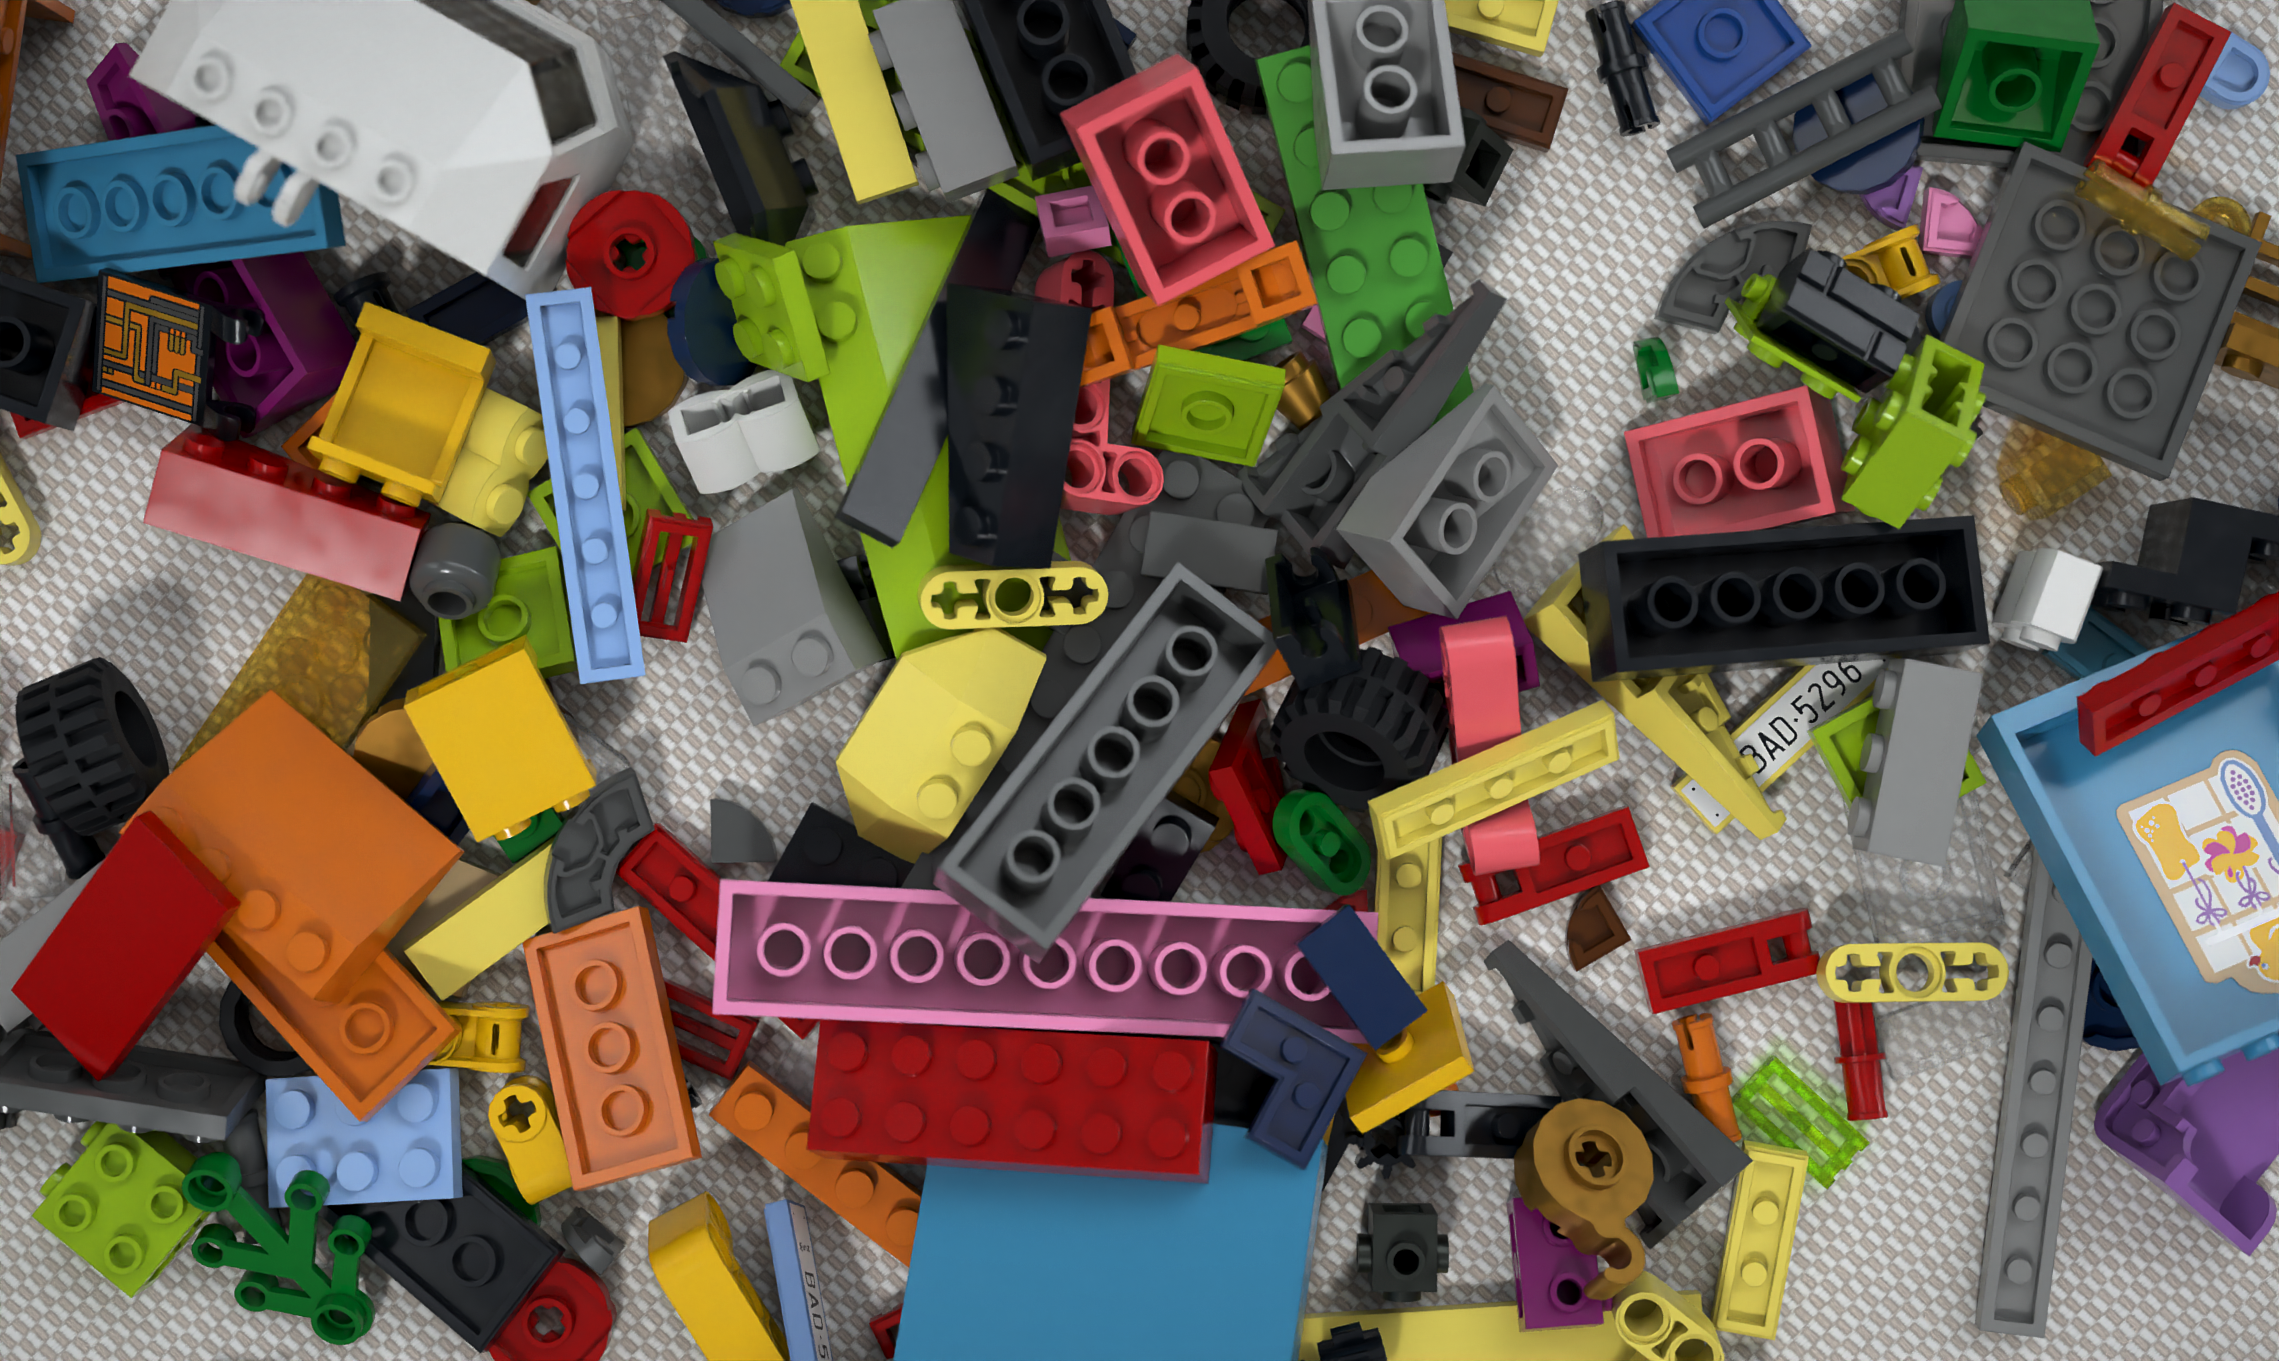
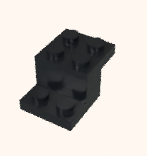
M2195 497L2152 504L2148 511L2137 566L2116 561L2095 563L2103 567V572L2090 607L2125 613L2126 609L2146 611L2147 608H2150L2148 619L2179 626H2188V622L2210 625L2213 615L2236 614L2247 563L2266 564L2267 560L2279 561V515Z

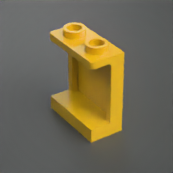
M365 301L356 323V327L361 332L360 338L319 437L311 436L307 449L316 458L321 459L318 469L330 476L352 484H356L359 475L384 483L381 494L412 507L418 508L422 498L439 504L497 361L491 350Z
M526 635L408 690L403 705L477 843L492 835L495 836L497 841L513 837L531 825L530 817L551 807L554 808L555 812L571 809L585 801L590 796L588 789L596 786L597 770L591 759L586 760L537 667L538 657Z

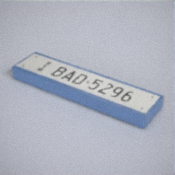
M788 1199L765 1204L764 1214L790 1361H833L806 1208L804 1205Z

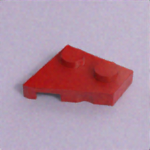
M1261 699L1238 704L1208 771L1211 790L1217 800L1223 801L1234 823V834L1237 844L1243 852L1249 854L1259 875L1282 871L1288 856L1277 843L1273 833L1274 812L1285 794L1278 759L1276 756L1262 758L1256 731L1261 720L1267 718V714Z

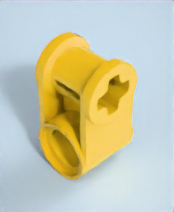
M1918 224L1884 236L1863 246L1861 250L1841 257L1847 263L1848 271L1869 284H1882L1894 289L1901 296L1902 300L1941 283L1938 274H1930L1916 238L1921 233Z
M436 1001L463 1031L427 1065L464 1067L475 1071L491 1073L525 1071L526 1060L520 1057L522 1020L529 1017V1005L494 1001L475 1003Z
M522 1075L514 1077L492 1099L489 1105L488 1118L490 1126L508 1159L511 1174L520 1193L527 1203L534 1205L572 1187V1181L552 1089L537 1076ZM516 1098L520 1103H526L531 1100L535 1105L536 1109L528 1119L524 1114L513 1116L510 1113L509 1107Z

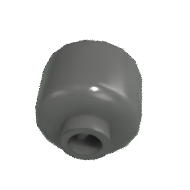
M456 521L436 525L425 531L421 537L409 576L411 591L427 611L443 619L457 620L475 614L486 608L494 596L501 566L500 548L491 536L468 522Z

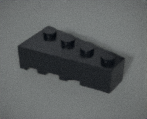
M947 282L949 553L990 566L1051 568L1092 308L1006 289Z

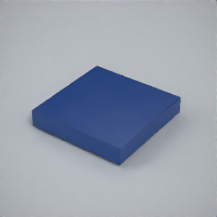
M1661 0L1630 25L1706 127L1812 47L1778 0Z

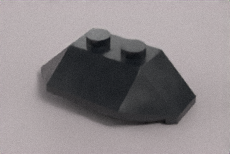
M676 51L664 55L665 63L737 233L784 247L786 242L807 237L816 215L809 197L819 194V190L806 159L801 158L793 161L784 139L795 133L781 100L777 99L769 103L759 85Z

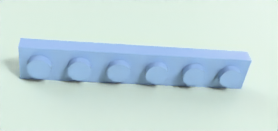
M591 287L526 294V305L580 684L646 676Z

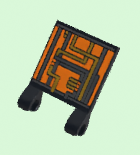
M107 267L101 269L98 276L92 391L201 426L218 439L228 442L235 441L240 436V430L246 433H251L255 430L256 411L254 407L247 404L212 400L217 337L225 342L238 345L247 341L248 334L254 337L261 336L264 326V314L261 310L254 307L218 303Z

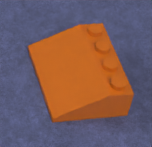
M271 689L167 776L119 831L122 835L135 816L152 810L242 903L226 926L312 1000L339 1003L465 852L276 691Z

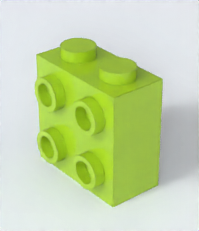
M1928 334L1925 335L1912 355L1904 353L1897 372L1884 382L1883 387L1887 389L1879 400L1870 396L1862 405L1853 422L1851 430L1859 435L1851 444L1841 465V470L1848 473L1841 500L1855 506L1863 514L1878 518L1898 529L1902 527L1915 508L1924 512L1931 505L1943 481L1942 473L1948 465L1955 468L1961 466L1975 443L1977 433L1970 430V426L1979 414L1986 397L1985 393L1979 391L1985 364Z
M96 1121L80 1141L87 1149L73 1166L65 1162L46 1180L39 1191L46 1199L31 1216L132 1298L154 1284L212 1212L202 1211L194 1207L185 1198L182 1192V1182L197 1158L166 1132L153 1130L146 1133H132L122 1130L118 1124Z

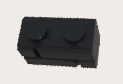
M1809 247L1780 271L1770 293L1771 298L1766 303L1756 327L1866 394L1890 379L1897 372L1907 349L1905 345L1911 339L1920 315L1902 304L1901 296L1894 289L1882 284H1869L1848 271L1847 263L1840 256L1828 251H1815Z

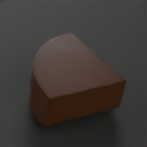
M1600 885L1589 888L1581 895L1573 906L1567 920L1565 946L1570 964L1576 972L1631 940Z

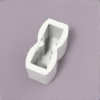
M775 370L754 374L740 381L730 390H716L695 395L680 402L668 411L675 442L700 494H713L735 489L754 478L760 472H777L794 468L821 451L812 421L794 378Z
M2038 548L2036 552L2019 551L1992 621L1993 626L2004 630L2001 640L2033 652H2038L2039 648L2057 652L2060 643L2075 644L2103 572V567L2056 549Z

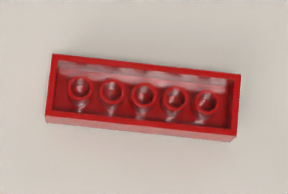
M820 1019L807 1150L825 1159L1209 1184L1218 1052L1209 1041Z

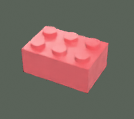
M1178 53L1059 113L1139 287L1157 306L1275 246L1198 68Z

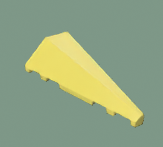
M1623 524L1613 530L1602 541L1634 539V537ZM1579 561L1547 588L1523 620L1526 627L1759 840L1779 832L1786 821V817L1782 809L1771 811L1753 778V775L1760 770L1752 754L1741 756L1724 725L1731 716L1708 673L1592 682Z

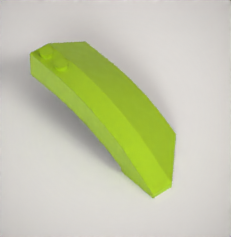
M971 215L844 226L792 240L785 244V247L796 251L830 369L829 374L818 379L847 488ZM947 435L900 543L894 548H890L860 532L896 660L899 659L903 652L948 637L974 631L973 629H942L933 625L925 617L917 597L918 587L922 578L932 569L943 565L983 564L949 553ZM1059 517L1053 551L1066 560L1071 561ZM1009 578L1003 581L995 593L996 605L1008 612L1022 609L1030 599V586L1025 580L1020 578ZM984 579L975 580L978 593L969 594L959 593L953 582H945L943 592L938 595H932L931 602L939 603L944 614L953 613L956 601L974 599L978 605L977 613L986 612L982 599ZM1047 626L1000 627L1039 651L1043 650L1053 633Z

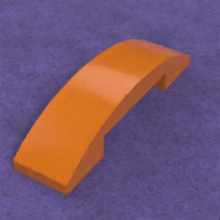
M1296 240L1264 251L1159 306L1146 296L1115 308L1109 306L1092 312L1080 388L1152 366L1158 344L1196 351L1319 304L1298 241Z

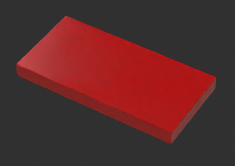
M149 810L135 816L11 991L85 1069L100 1082L116 1072L242 903L156 814Z

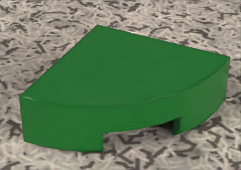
M1659 337L1634 341L1635 345L1632 346L1643 401L1646 400V403L1666 400L1679 394L1673 365L1663 341Z

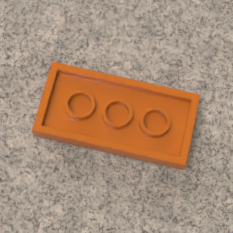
M641 906L632 907L586 921L555 934L549 932L525 940L523 948L573 1190L586 1191L702 1158L648 908Z
M226 925L206 951L349 1111L362 1122H368L463 1031L387 947L382 950L339 1003L312 1000Z

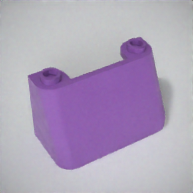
M2279 1049L2247 1062L2242 1051L2220 1061L2225 1068L2224 1072L2191 1087H2187L2183 1077L2160 1086L2142 1052L2098 1109L2094 1120V1129L2097 1137L2114 1153L2225 1241L2250 1257L2269 1233L2276 1220L2277 1213L2275 1200L2256 1182L2279 1154Z

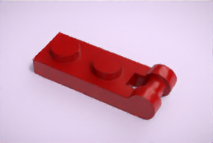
M2175 2L2166 7L2101 134L2087 153L2083 166L2100 174H2105L2107 171L2123 179L2124 184L2146 193L2158 176L2232 32ZM2128 133L2146 142L2139 157L2121 149Z
M1622 806L1538 836L1540 863L1537 866L1513 869L1520 890L1510 894H1501L1495 874L1501 872L1475 876L1469 860L1458 864L1464 883L1471 882L1478 904L1473 906V910L1479 925H1486L1650 867L1628 806Z
M1808 908L1792 909L1770 917L1634 950L1649 1012L1657 1014L1816 974L1820 956L1818 951L1811 950L1807 930L1812 928ZM1782 937L1787 957L1772 962L1767 940Z

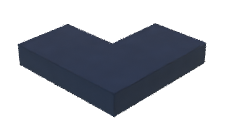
M1252 988L1249 990L1231 1026L1218 1046L1275 1079L1244 1138L1298 1169L1305 1170L1367 1053Z

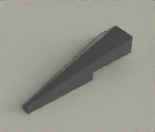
M1479 279L1470 286L1473 295L1446 316L1434 314L1422 324L1425 331L1424 334L1402 351L1389 350L1319 406L1322 413L1320 417L1298 434L1286 433L1275 442L1277 451L1257 467L1245 466L1236 474L1235 477L1243 481L1241 488L1263 514L1280 520L1309 556L1311 547L1319 548L1327 554L1333 566L1345 570L1355 551L1338 533L1336 528L1368 480L1431 427L1507 300L1487 283Z
M1507 940L1493 950L1483 961L1488 970L1496 968L1511 988L1518 1001L1511 1011L1519 1025L1530 1022L1544 1046L1546 1053L1540 1061L1559 1095L1562 1096L1563 1102L1577 1098L1603 1101L1625 1113L1642 1131L1652 1153L1654 1180L1646 1201L1637 1208V1211L1645 1223V1227L1639 1235L1649 1249H1652L1753 1161L1510 940Z

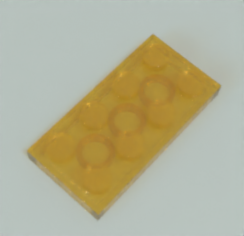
M307 573L182 754L173 770L182 765L270 689L277 692L347 751L358 735L361 726L367 718H370L427 634L369 592Z

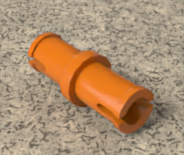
M1701 1013L1699 1015L1700 1020L1697 1019V1014L1678 1018L1672 1022V1027L1676 1033L1686 1073L1680 1079L1683 1092L1691 1094L1694 1108L1735 1143L1742 1138V1133L1738 1127L1728 1087L1734 1080L1731 1068L1723 1066L1713 1026V1015L1711 1013Z

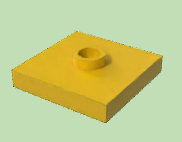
M1444 981L1417 995L1428 1011L1377 1050L1372 1049L1366 1043H1350L1367 1053L1345 1094L1350 1119L1361 1133L1375 1128L1474 1072L1456 999Z

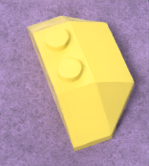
M974 628L973 632L948 637L903 652L836 757V766L858 836L913 864L916 863L922 852L929 854L949 838L1015 736L1047 659L1045 653L1001 628Z

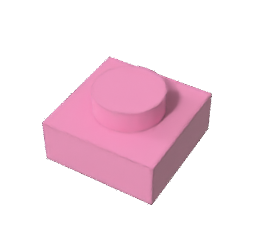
M1093 186L1035 196L1039 223L1048 258L1111 246L1107 217Z

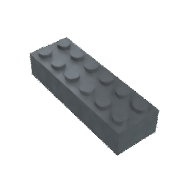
M1177 562L938 867L933 884L1039 964L1269 663L1278 649L1273 640V633Z

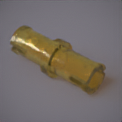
M2099 158L2091 163L2083 173L2085 177L2089 178L2087 183L2079 180L2074 190V195L2086 199L2119 219L2122 230L2132 236L2142 233L2178 255V258L2185 262L2189 261L2202 247L2194 242L2195 239L2198 237L2201 240H2206L2210 232L2209 225L2199 222L2163 200V191L2151 184L2143 188L2105 165V162Z

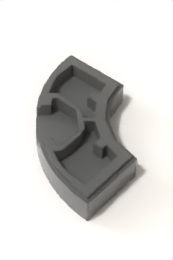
M1794 221L1760 222L1737 228L1713 240L1688 259L1674 275L1663 293L1654 319L1714 335L1717 334L1729 312L1725 300L1729 297L1739 302L1743 298L1741 291L1745 282L1754 273L1761 277L1771 274L1777 279L1784 266L1806 250L1812 225Z
M632 767L612 775L590 790V796L571 810L555 836L546 862L544 875L546 915L550 929L554 934L615 911L612 884L617 865L634 842L655 830L638 778Z

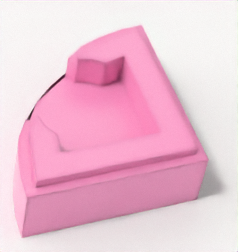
M1932 187L1924 190L1920 223L1921 233L1919 234L1918 242L1922 254L1972 259L1983 232L1982 227L1978 226L1970 211L1959 202L1955 195Z

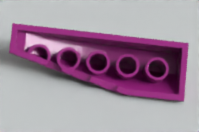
M126 42L116 43L86 80L109 141L196 128L194 117L198 116L129 76L139 55ZM303 251L157 269L160 277L171 276L177 290L218 303L254 307L263 312L264 326L261 336L254 337L248 334L247 341L238 345L225 342L217 337L214 390L221 401L247 404L254 407L256 411L255 430L251 433L240 430L242 438L258 434L333 393L340 386L357 344Z

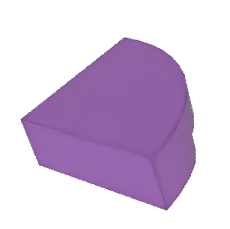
M1912 165L1891 186L1868 195H1860L1865 207L1885 226L1896 231L1904 229L1923 167Z

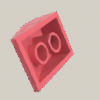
M1807 385L1624 432L1647 538L1778 529L1855 511L1853 505L1841 500L1847 480V472L1841 470L1843 454L1831 401Z

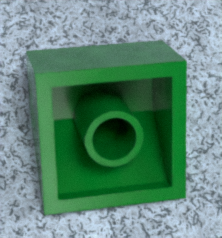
M1956 0L1943 38L1936 94L1942 108L1934 112L1933 137L2019 147L2023 142H2027L2046 151L2061 152L2100 46L2090 0Z

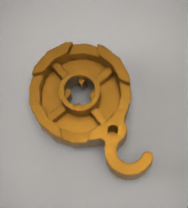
M1583 1098L1559 1103L1527 1132L1522 1146L1516 1151L1514 1156L1515 1183L1525 1206L1531 1212L1537 1208L1547 1220L1560 1226L1561 1228L1556 1232L1568 1237L1579 1252L1585 1255H1598L1606 1260L1609 1267L1586 1284L1583 1289L1584 1294L1590 1299L1606 1300L1614 1297L1632 1283L1642 1273L1646 1263L1645 1250L1642 1243L1626 1227L1625 1219L1647 1199L1654 1180L1652 1153L1642 1131L1625 1113L1603 1101ZM1577 1160L1583 1163L1586 1167L1579 1166Z

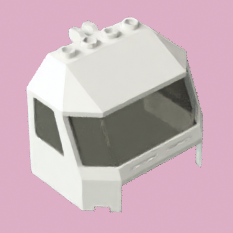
M171 0L129 74L130 77L194 115L205 117L260 148L248 159L242 174L238 177L239 179L235 184L236 187L233 191L235 192V199L247 206L257 203L265 193L267 186L271 183L283 161L297 169V171L287 179L273 205V220L286 228L289 225H294L296 220H299L304 208L308 205L319 183H322L463 262L526 300V294L553 291L566 268V249L569 242L567 235L572 220L586 203L598 195L609 191L635 145L630 124L625 116L617 87L618 81L611 57L592 37L526 0Z

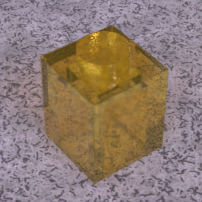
M2049 434L1996 467V470L2004 480L1999 484V490L2003 499L2017 515L2021 516L2025 513L2030 521L2048 518L2112 476L2099 455Z

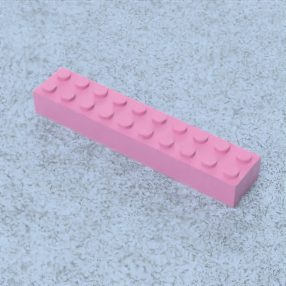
M720 880L712 1014L1224 1037L1242 1002L1247 997L1249 990L1254 988L1348 1043L1368 1044L1294 944L1337 910L1089 898L1038 964L942 890ZM1355 911L1377 941L1378 913Z

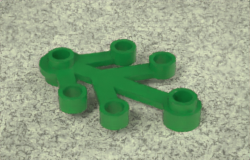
M212 1152L197 1158L182 1182V1192L187 1201L194 1207L206 1212H219L226 1209L261 1246L237 1242V1238L231 1229L222 1224L212 1223L205 1225L192 1244L191 1251L196 1261L209 1268L229 1266L246 1270L234 1291L236 1301L246 1310L261 1312L268 1309L311 1318V1325L315 1333L324 1341L335 1345H347L365 1335L374 1322L376 1311L371 1299L358 1289L360 1259L372 1238V1229L361 1217L355 1215L340 1217L327 1239L330 1251L335 1254L332 1280L317 1266L315 1257L318 1212L330 1192V1185L327 1179L322 1174L312 1170H303L294 1175L284 1195L285 1202L290 1208L288 1235L241 1186L242 1175L240 1166L232 1156L223 1152ZM300 1189L310 1191L314 1196L306 1195ZM343 1234L352 1236L356 1241L349 1240ZM209 1243L217 1245L220 1249L212 1247ZM276 1276L293 1279L304 1291L279 1287V1281ZM251 1287L258 1288V1289L261 1290L263 1293L257 1292V1291H255L254 1289H252Z

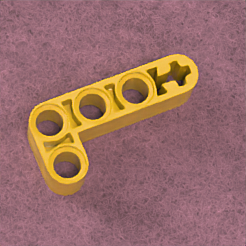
M705 1191L650 1220L648 1224V1256L652 1270L666 1296L707 1360L790 1361L785 1336L734 1256L732 1232L715 1198L708 1191Z

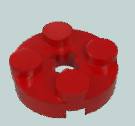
M622 189L607 191L598 195L579 210L570 224L567 235L569 242L566 249L567 259L565 260L567 274L575 289L591 287L594 308L604 314L617 316L627 321H639L642 318L655 317L673 307L677 302L670 301L674 284L684 269L698 260L694 235L686 219L667 200L649 192L644 193L637 190L624 191ZM625 238L633 245L643 239L648 249L642 255L645 264L639 270L628 266L621 271L615 264L621 257L620 250L616 246Z
M562 1255L490 1348L489 1352L495 1361H599L611 1342L613 1326L617 1317L616 1307L611 1301L606 1285L587 1265ZM542 1305L546 1309H551L555 1306L560 1309L564 1314L560 1320L565 1327L564 1333L559 1335L554 1330L548 1331L545 1335L539 1333L535 1328L540 1320L539 1315L534 1311L536 1307Z

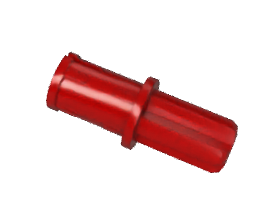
M1833 1001L1840 1056L1834 1057V1062L1842 1066L1848 1109L1847 1121L1887 1118L1888 1111L1885 1108L1880 1060L1887 1058L1886 1052H1879L1873 1003H1841Z

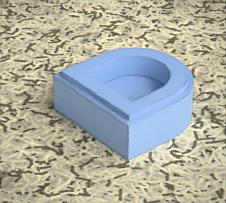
M2232 32L2199 96L2219 108L2229 110L2238 109L2254 102L2264 93L2269 83L2270 68L2266 57L2258 48Z

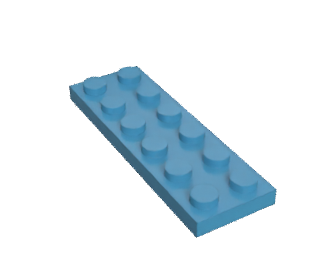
M219 125L16 155L37 283L99 276V270L106 267L123 273L343 247L346 246L338 192L319 183L299 220L297 219L294 225H289L286 228L273 220V205L287 179L297 169L282 161L261 199L257 203L250 204V206L245 205L235 199L236 196L233 190L248 159L260 148Z

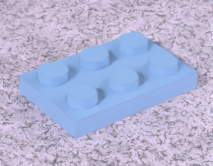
M459 1068L421 1070L368 1122L359 1121L319 1076L265 1079L269 1208L288 1207L284 1198L285 1191L294 1175L303 1170L316 1171L322 1174L329 1182L330 1192L323 1205L463 1197ZM300 1189L306 1195L314 1196L310 1191Z

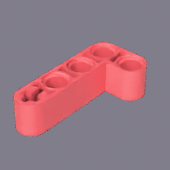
M1091 250L1076 252L1042 271L1037 278L1035 296L1092 308V312L1109 306L1113 307V271L1108 261L1100 254ZM1110 379L1079 388L1067 463L1072 474V484L1069 486L1064 481L1060 509L1102 515H1119L1147 505L1154 501L1162 491L1164 483L1163 469L1156 457L1149 451L1140 448L1108 443ZM1119 470L1125 474L1129 481V494L1122 489L1119 483Z
M1507 616L1441 626L1439 629L1445 705L1450 719L1447 727L1449 728L1448 739L1451 765L1521 735L1516 655ZM1528 799L1461 828L1471 868L1475 876L1537 866L1540 863L1537 832Z

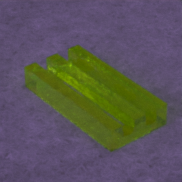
M1772 1054L1731 1098L1733 1105L1778 1146L1802 1150L1749 1101L1758 1092L1829 1157L1824 1165L1821 1167L1809 1156L1806 1172L1826 1189L1836 1181L1834 1176L1841 1169L1845 1171L1853 1162L1851 1158L1858 1150L1862 1152L1870 1143ZM1773 1074L1782 1080L1846 1139L1839 1148L1767 1083Z

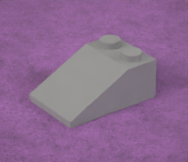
M1308 0L1314 133L1322 190L1452 182L1465 149V140L1445 0Z
M1484 383L1368 480L1336 530L1403 606L1458 619L1558 467V464L1498 389L1492 384Z
M798 487L790 489L711 536L701 582L723 669L753 726L791 711L887 658Z

